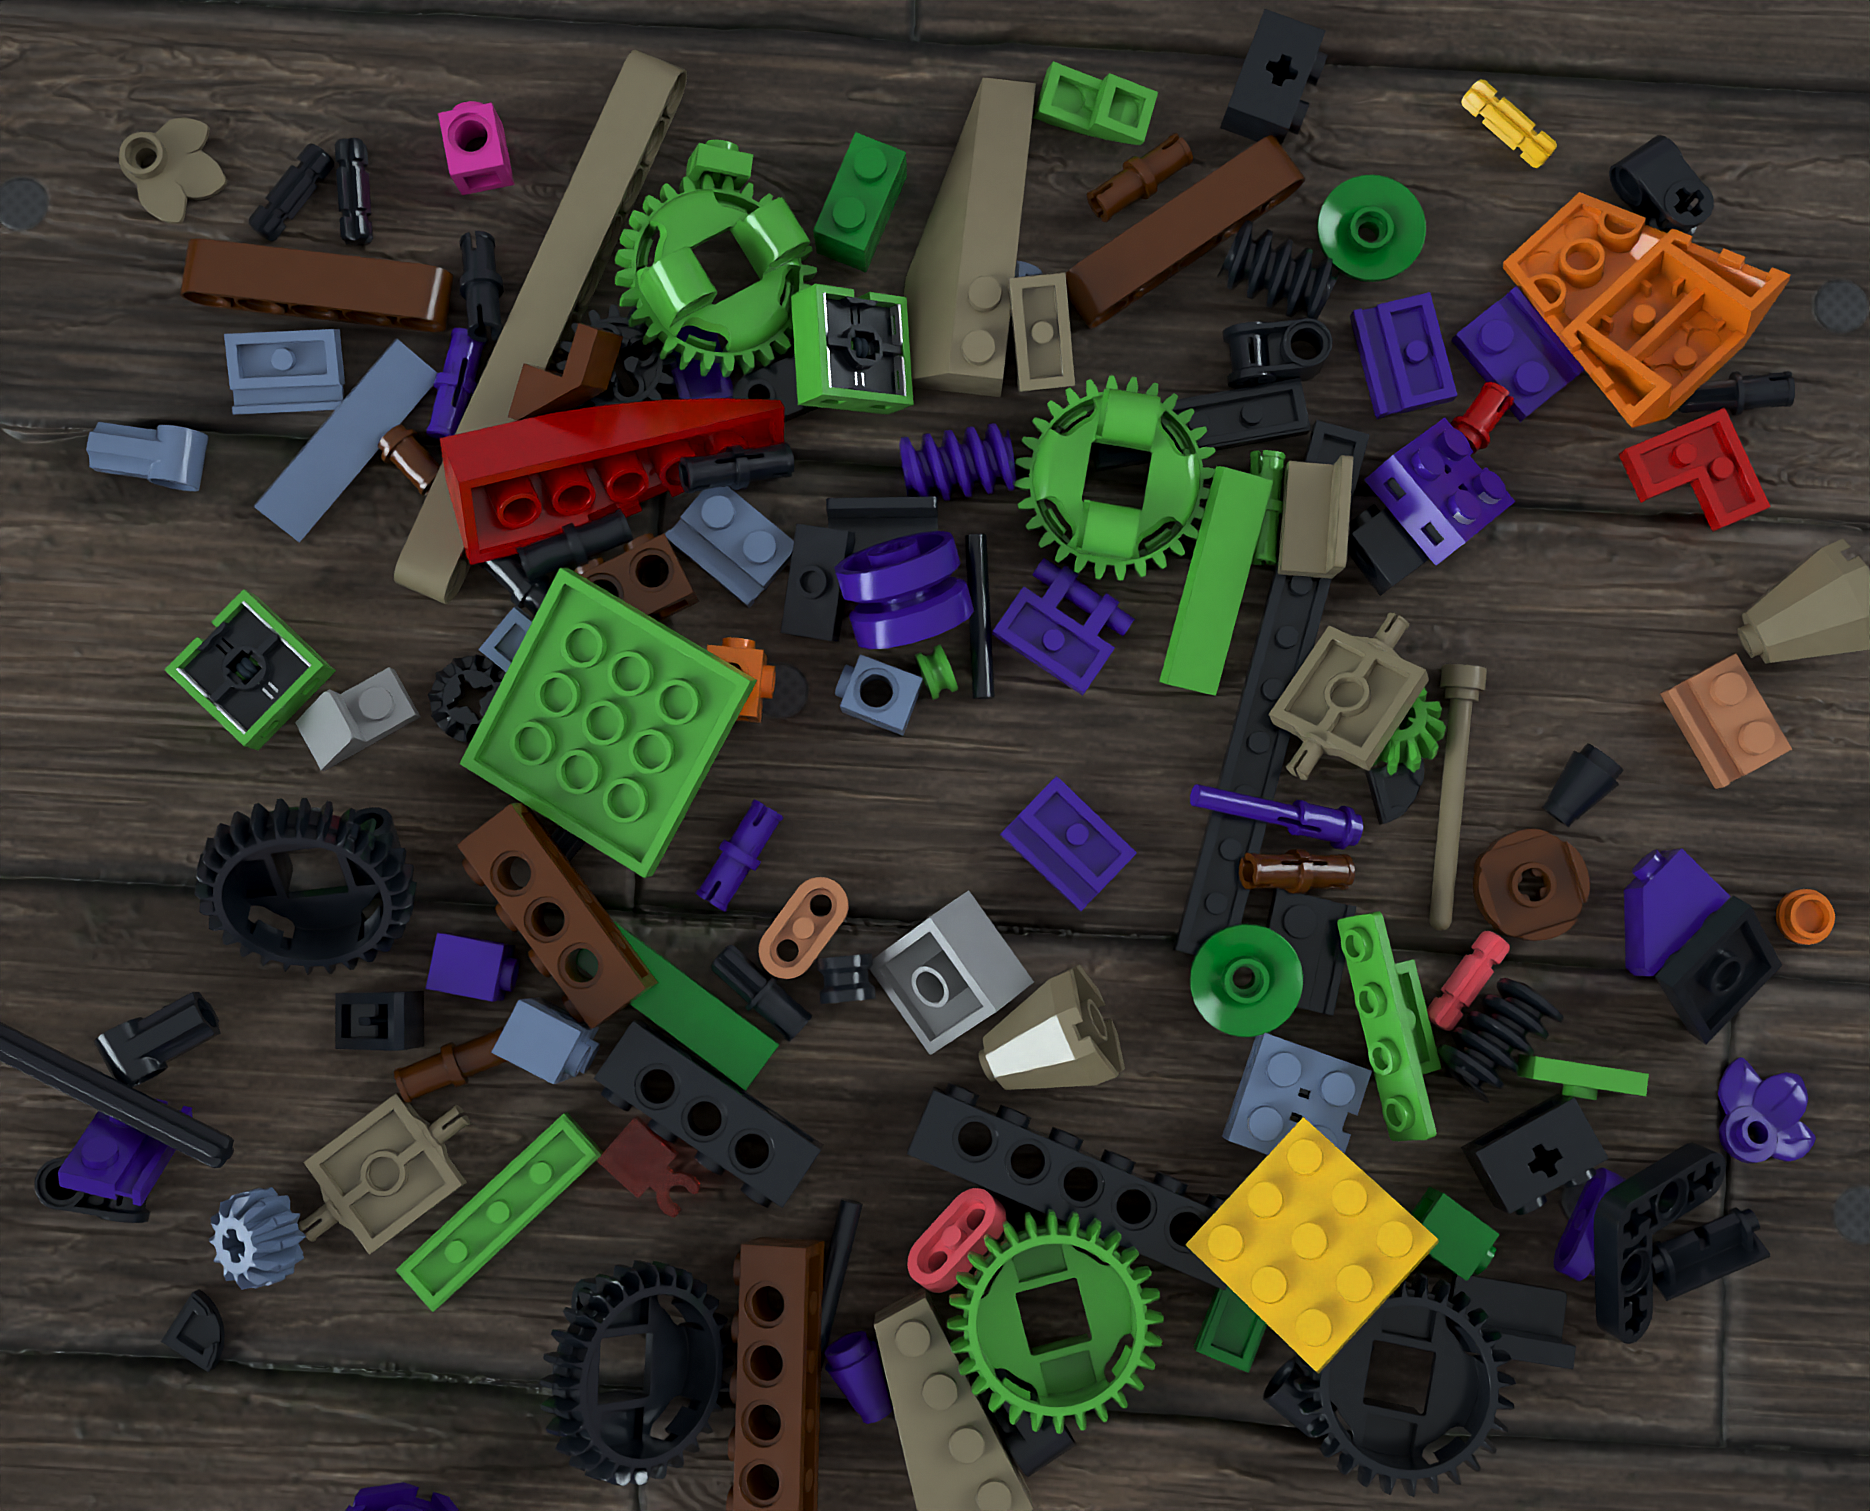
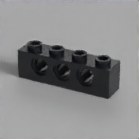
M641 1019L632 1021L594 1077L596 1081L605 1086L601 1092L604 1098L624 1111L629 1112L632 1106L642 1111L651 1118L647 1126L653 1132L673 1144L681 1138L698 1150L694 1158L701 1165L720 1176L723 1175L725 1170H728L745 1182L741 1187V1191L766 1208H769L772 1202L781 1208L784 1207L824 1146V1144ZM654 1069L668 1072L674 1080L675 1089L669 1100L655 1099L647 1089V1078ZM707 1101L719 1108L722 1121L718 1130L705 1132L695 1125L693 1110L697 1103ZM757 1134L763 1137L769 1147L768 1158L758 1164L749 1163L744 1160L739 1152V1142L742 1136Z

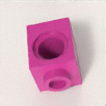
M468 101L456 105L451 111L438 113L449 174L462 195L515 185L503 124L492 103L483 104L481 102ZM478 137L487 138L485 145L479 150L473 152L465 151L466 145L472 139Z

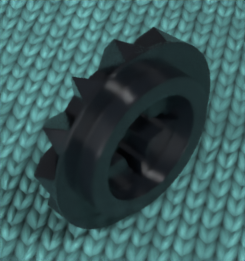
M475 654L474 656L453 658L452 662L443 670L436 672V679L432 690L428 693L432 711L431 717L445 734L458 741L470 743L506 672L492 660ZM464 679L476 690H490L494 688L486 693L487 696L479 700L481 706L479 711L482 719L467 706L461 708L456 706L453 708V706L459 704V700L465 697L463 689L465 687Z

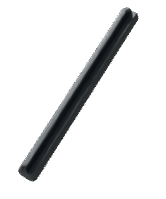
M0 1022V1061L212 1168H221L228 1159H231L234 1153V1140L231 1136Z

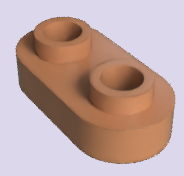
M815 877L802 883L764 933L759 944V958L763 967L770 974L782 979L801 976L808 971L847 917L849 901L846 892L837 882L825 877ZM818 895L829 897L832 903L831 911L822 917L816 916L811 910V902ZM784 940H792L798 946L799 952L793 961L786 962L778 955V947Z

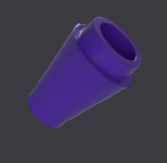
M857 1331L847 1334L829 1345L824 1352L828 1360L825 1370L860 1415L863 1423H874L890 1414L893 1410V1405L877 1343L869 1341L864 1331Z

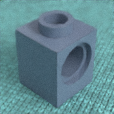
M860 654L855 667L845 665L835 690V696L843 698L840 704L842 713L903 736L922 689L923 678ZM881 680L890 685L893 695L886 705L871 707L863 702L861 692L863 687L870 681Z

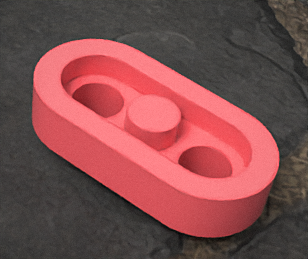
M981 1188L968 1189L958 1195L912 1246L907 1262L910 1276L921 1286L933 1293L946 1292L958 1284L955 1277L957 1272H969L973 1267L967 1258V1254L972 1251L983 1256L988 1251L983 1236L989 1234L998 1240L1003 1233V1222L1006 1221V1210L1003 1204L988 1191Z

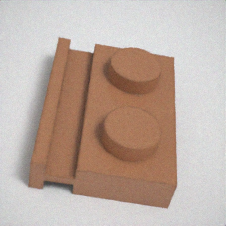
M1737 653L1725 657L1674 687L1660 693L1715 789L1731 784L1730 782L1751 773L1792 750Z

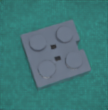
M1268 1033L1256 1036L1222 1137L1233 1143L1269 1155L1304 1117L1345 1154L1351 1134L1342 1131L1348 1112L1358 1115L1372 1071Z

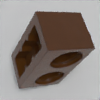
M653 533L636 537L633 541L624 545L625 553L606 562L604 558H596L588 561L589 564L577 567L574 572L601 588L612 587L617 589L618 598L658 622L700 602L671 543L664 533L657 537H654ZM654 563L667 565L669 574L663 584L658 587L642 585L643 571L649 565Z

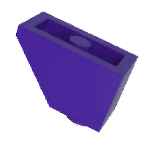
M1682 848L1661 852L1656 849L1648 853L1632 869V873L1636 878L1624 889L1625 968L1633 976H1654L1662 968L1668 957L1678 951L1702 927L1705 919L1711 913L1717 911L1731 897Z

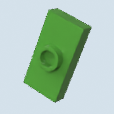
M1519 1054L1517 1076L1562 1083V1095L1597 1100L1598 1089L1646 1096L1649 1077L1647 1073Z

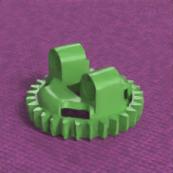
M710 174L704 175L700 189H695L689 177L685 176L682 178L679 186L680 194H677L668 183L664 184L659 195L661 202L651 195L646 196L642 207L645 213L634 210L629 219V225L634 230L623 229L619 239L620 243L627 249H619L617 251L615 264L626 269L617 272L615 285L631 288L621 295L619 300L620 306L637 307V310L630 317L629 326L634 327L645 323L649 327L642 340L643 345H647L657 338L661 340L664 344L660 352V359L668 357L673 350L680 353V370H685L692 359L700 361L702 377L708 374L713 363H719L724 378L732 373L735 361H737L745 375L751 373L755 367L754 357L764 367L768 366L774 360L772 350L783 355L791 347L788 338L794 339L791 295L810 287L811 285L803 282L810 281L817 273V267L802 265L801 263L813 251L812 247L808 246L810 243L809 238L784 198L778 197L772 200L773 195L769 193L760 202L752 199L753 184L750 182L745 186L741 194L734 192L731 176L726 177L721 189L714 188ZM729 230L757 273L760 281L717 304H712L717 295V290L692 249ZM660 231L654 263L651 267H647L648 256L653 243L652 238ZM783 290H784L783 303H782V306H781V305H780V299H781V296H782ZM695 326L702 330L721 334L728 343L722 352H714L716 342L703 340L690 334L684 342L678 339L677 335L682 327Z
M1109 376L1106 389H1104V392L1099 393L1094 382L1089 379L1086 381V397L1081 399L1070 387L1066 389L1065 395L1068 406L1062 409L1060 405L1050 400L1047 403L1048 410L1053 417L1050 423L1037 417L1032 420L1033 426L1041 433L1040 438L1023 437L1021 441L1027 449L1033 451L1032 458L1023 457L1016 459L1017 467L1030 471L1029 477L1015 481L1016 489L1030 490L1031 497L1025 498L1018 503L1019 510L1029 511L1034 509L1036 512V516L1026 524L1027 530H1036L1041 527L1045 529L1046 533L1041 538L1038 546L1043 549L1056 542L1060 546L1055 557V562L1058 564L1067 558L1069 554L1077 557L1074 565L1075 573L1079 574L1087 562L1095 564L1094 573L1097 580H1100L1103 576L1106 566H1114L1117 580L1123 581L1126 565L1132 564L1140 578L1145 577V561L1151 558L1162 570L1167 567L1163 551L1168 548L1177 556L1181 557L1184 555L1185 550L1178 539L1183 535L1186 538L1197 540L1198 531L1190 523L1193 519L1202 521L1205 509L1199 507L1200 500L1207 501L1210 492L1209 488L1203 487V482L1213 479L1215 469L1203 467L1202 461L1215 453V448H1198L1196 443L1208 430L1206 427H1199L1190 431L1187 427L1195 411L1190 408L1177 415L1172 410L1176 405L1178 395L1174 393L1161 403V397L1157 396V383H1153L1146 394L1137 393V377H1131L1126 391L1118 389L1115 377ZM1093 412L1089 417L1073 426L1068 432L1061 433L1062 430H1065L1080 417ZM1162 425L1165 426L1174 436L1181 450L1183 451V454L1177 449L1174 441L1171 439L1169 434L1163 429ZM1093 442L1152 453L1142 511L1138 508L1091 500L1082 501L1090 449ZM1044 499L1052 501L1065 521L1071 526V540L1064 535L1067 530L1059 522L1052 508L1047 509ZM1176 521L1170 530L1166 528L1157 537L1144 543L1145 548L1138 551L1139 543L1143 538L1157 531L1163 524Z
M1048 1209L1045 1225L1037 1227L1035 1220L1030 1212H1028L1024 1216L1025 1230L1017 1232L1008 1221L1003 1222L1005 1234L1003 1242L999 1243L989 1234L983 1236L989 1251L986 1257L972 1251L967 1254L968 1260L976 1268L974 1275L968 1272H957L956 1280L963 1287L967 1288L966 1294H951L949 1296V1303L958 1309H963V1315L948 1318L947 1327L950 1330L964 1331V1336L950 1343L951 1352L969 1353V1357L958 1366L960 1375L965 1376L977 1371L979 1376L974 1381L971 1392L978 1396L990 1388L993 1393L991 1394L988 1407L994 1413L1005 1401L1011 1404L1009 1422L1013 1425H1016L1023 1412L1026 1411L1030 1413L1032 1430L1035 1432L1040 1430L1044 1416H1051L1056 1432L1061 1434L1064 1429L1065 1416L1070 1415L1074 1416L1078 1427L1084 1431L1087 1424L1086 1411L1094 1409L1097 1416L1103 1422H1107L1109 1418L1105 1405L1106 1401L1112 1398L1123 1409L1128 1406L1122 1391L1125 1384L1136 1390H1143L1144 1385L1135 1373L1137 1366L1149 1370L1155 1369V1362L1143 1351L1145 1346H1162V1339L1148 1331V1325L1163 1323L1164 1316L1161 1312L1147 1309L1146 1304L1160 1299V1292L1157 1288H1141L1140 1284L1151 1277L1152 1272L1148 1266L1137 1267L1133 1270L1130 1268V1265L1139 1255L1138 1250L1134 1246L1123 1250L1121 1253L1116 1251L1122 1239L1120 1232L1115 1230L1106 1236L1104 1240L1099 1238L1101 1232V1221L1094 1218L1087 1226L1086 1231L1079 1229L1080 1222L1077 1212L1072 1211L1066 1221V1226H1060L1054 1210ZM1073 1246H1077L1092 1253L1093 1255L1101 1259L1103 1262H1107L1110 1265L1099 1264L1096 1260L1086 1255L1085 1253L1076 1250ZM1003 1265L1002 1270L999 1272V1274L993 1281L988 1294L981 1299L982 1295L985 1293V1290L991 1278L996 1273V1271ZM1076 1278L1091 1338L1086 1333L1032 1348L1033 1354L1030 1353L1016 1300V1293ZM1131 1333L1134 1338L1132 1347L1125 1345L1119 1360L1111 1370L1116 1378L1110 1383L1105 1377L1106 1363L1115 1352L1119 1340L1124 1335ZM995 1369H1006L1021 1380L1032 1384L1038 1393L1037 1402L1030 1400V1391L1017 1386L1006 1377L1001 1382L996 1377Z

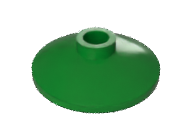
M1381 175L1356 176L1338 185L1325 199L1317 220V237L1324 256L1332 258V266L1342 274L1365 282L1388 280L1404 272L1420 254L1426 236L1425 215L1415 195L1400 182ZM1362 228L1372 230L1376 236V241L1369 243L1359 237L1358 230Z
M1238 924L1216 932L1200 947L1194 957L1190 970V991L1194 1004L1200 1014L1216 1029L1238 1037L1259 1036L1278 1028L1294 1012L1303 990V971L1294 948L1277 932L1256 924ZM1242 967L1250 968L1252 972L1250 982L1244 986L1235 985L1233 982L1235 971Z

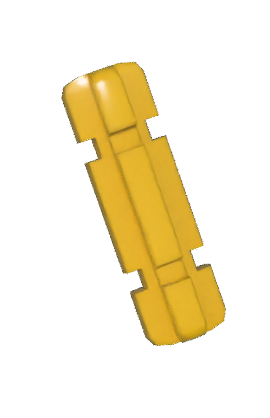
M1478 80L1464 95L1461 101L1462 106L1475 117L1481 114L1485 118L1482 123L1513 151L1517 147L1523 151L1520 157L1532 167L1538 168L1543 165L1557 147L1556 141L1543 130L1539 134L1534 131L1533 128L1536 124L1505 97L1501 100L1495 97L1498 91L1486 80Z

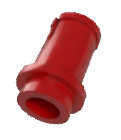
M1486 382L1463 416L1455 417L1450 423L1453 428L1465 435L1469 441L1470 448L1473 450L1472 454H1475L1478 449H1485L1489 445V434L1507 409L1514 403L1513 396H1508L1510 392L1494 382Z

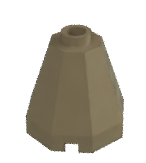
M1844 538L1811 552L1741 614L1744 625L1737 628V632L1744 649L1751 658L1759 655L1767 664L1870 650V571L1859 556L1847 560L1842 555L1841 551L1851 547Z
M1080 964L1062 971L1047 980L983 1037L984 1049L979 1051V1060L985 1075L991 1082L997 1080L1005 1090L1094 1086L1117 1077L1125 1069L1118 1032L1112 1019L1103 1020L1098 1008L1105 1005L1100 991Z

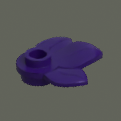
M1739 1057L1729 1064L1720 1080L1718 1097L1726 1113L1719 1128V1139L1723 1149L1730 1156L1749 1164L1763 1162L1770 1157L1785 1162L1804 1157L1810 1151L1816 1137L1804 1123L1799 1121L1806 1111L1808 1103L1807 1088L1802 1077L1795 1073H1781L1768 1077L1763 1081L1744 1058ZM1748 1126L1754 1132L1755 1143L1748 1136Z

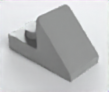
M388 667L342 694L330 689L323 692L295 724L319 768L325 771L421 716L396 671Z

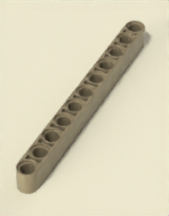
M636 49L632 50L628 55L455 435L516 421L508 418V413L524 363L559 372L557 363L564 361L566 356L560 348L561 341L572 342L575 333L571 325L574 322L581 323L681 102L687 82V71ZM442 461L398 558L394 571V581L396 584L441 603L450 604L457 596L471 565L466 556L446 483Z

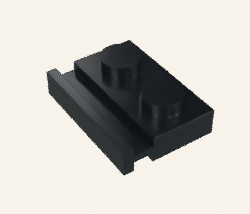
M1276 888L1273 891L1266 927L1286 939L1294 948L1300 960L1303 971V990L1296 1008L1334 1016L1346 959L1341 947L1337 921L1341 918L1355 916L1357 906L1341 904L1305 894H1293L1287 890Z

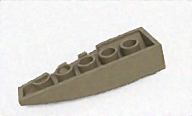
M982 78L905 280L904 297H907L913 388L1001 397L1011 313L1008 278L1015 277L1036 83Z

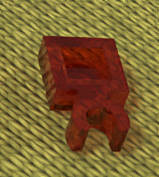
M638 1116L633 1118L596 1160L638 1199L651 1187L657 1193L656 1199L660 1209L668 1216L674 1218L682 1209L671 1200L670 1190L672 1186L683 1185L694 1195L701 1189L699 1181L692 1174L683 1171L675 1172L668 1166L679 1153L662 1137L653 1132Z

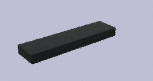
M1301 378L1177 399L1176 405L1172 410L1179 415L1183 411L1192 408L1195 412L1187 424L1189 430L1191 431L1199 427H1206L1208 430L1196 442L1198 448L1214 447L1215 451L1307 435L1311 431ZM1162 425L1163 429L1169 434L1171 439L1174 441L1177 449L1183 454V451L1181 450L1174 436L1165 426ZM1096 442L1091 444L1096 472L1151 462L1152 453L1149 451Z

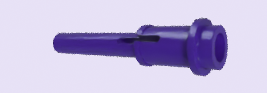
M1200 784L1194 785L1190 794V804L1192 806L1286 826L1291 835H1301L1328 841L1335 849L1343 850L1348 846H1355L1363 832V819L1361 815L1355 814L1354 810L1349 806L1333 809L1307 803L1304 800H1296L1290 805Z

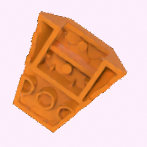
M1579 192L1503 262V269L1631 428L1665 420L1692 396L1697 388L1708 381L1744 347L1789 282L1791 274L1773 267L1769 272H1765L1745 264V256L1724 248L1721 253L1714 252L1692 243L1691 235L1673 228L1668 233L1646 225L1645 217Z

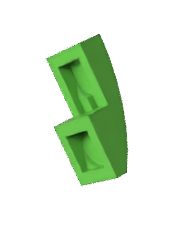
M1053 61L1047 68L1033 118L1091 137L1142 145L1145 141L1158 92L1111 73L1103 80H1100Z

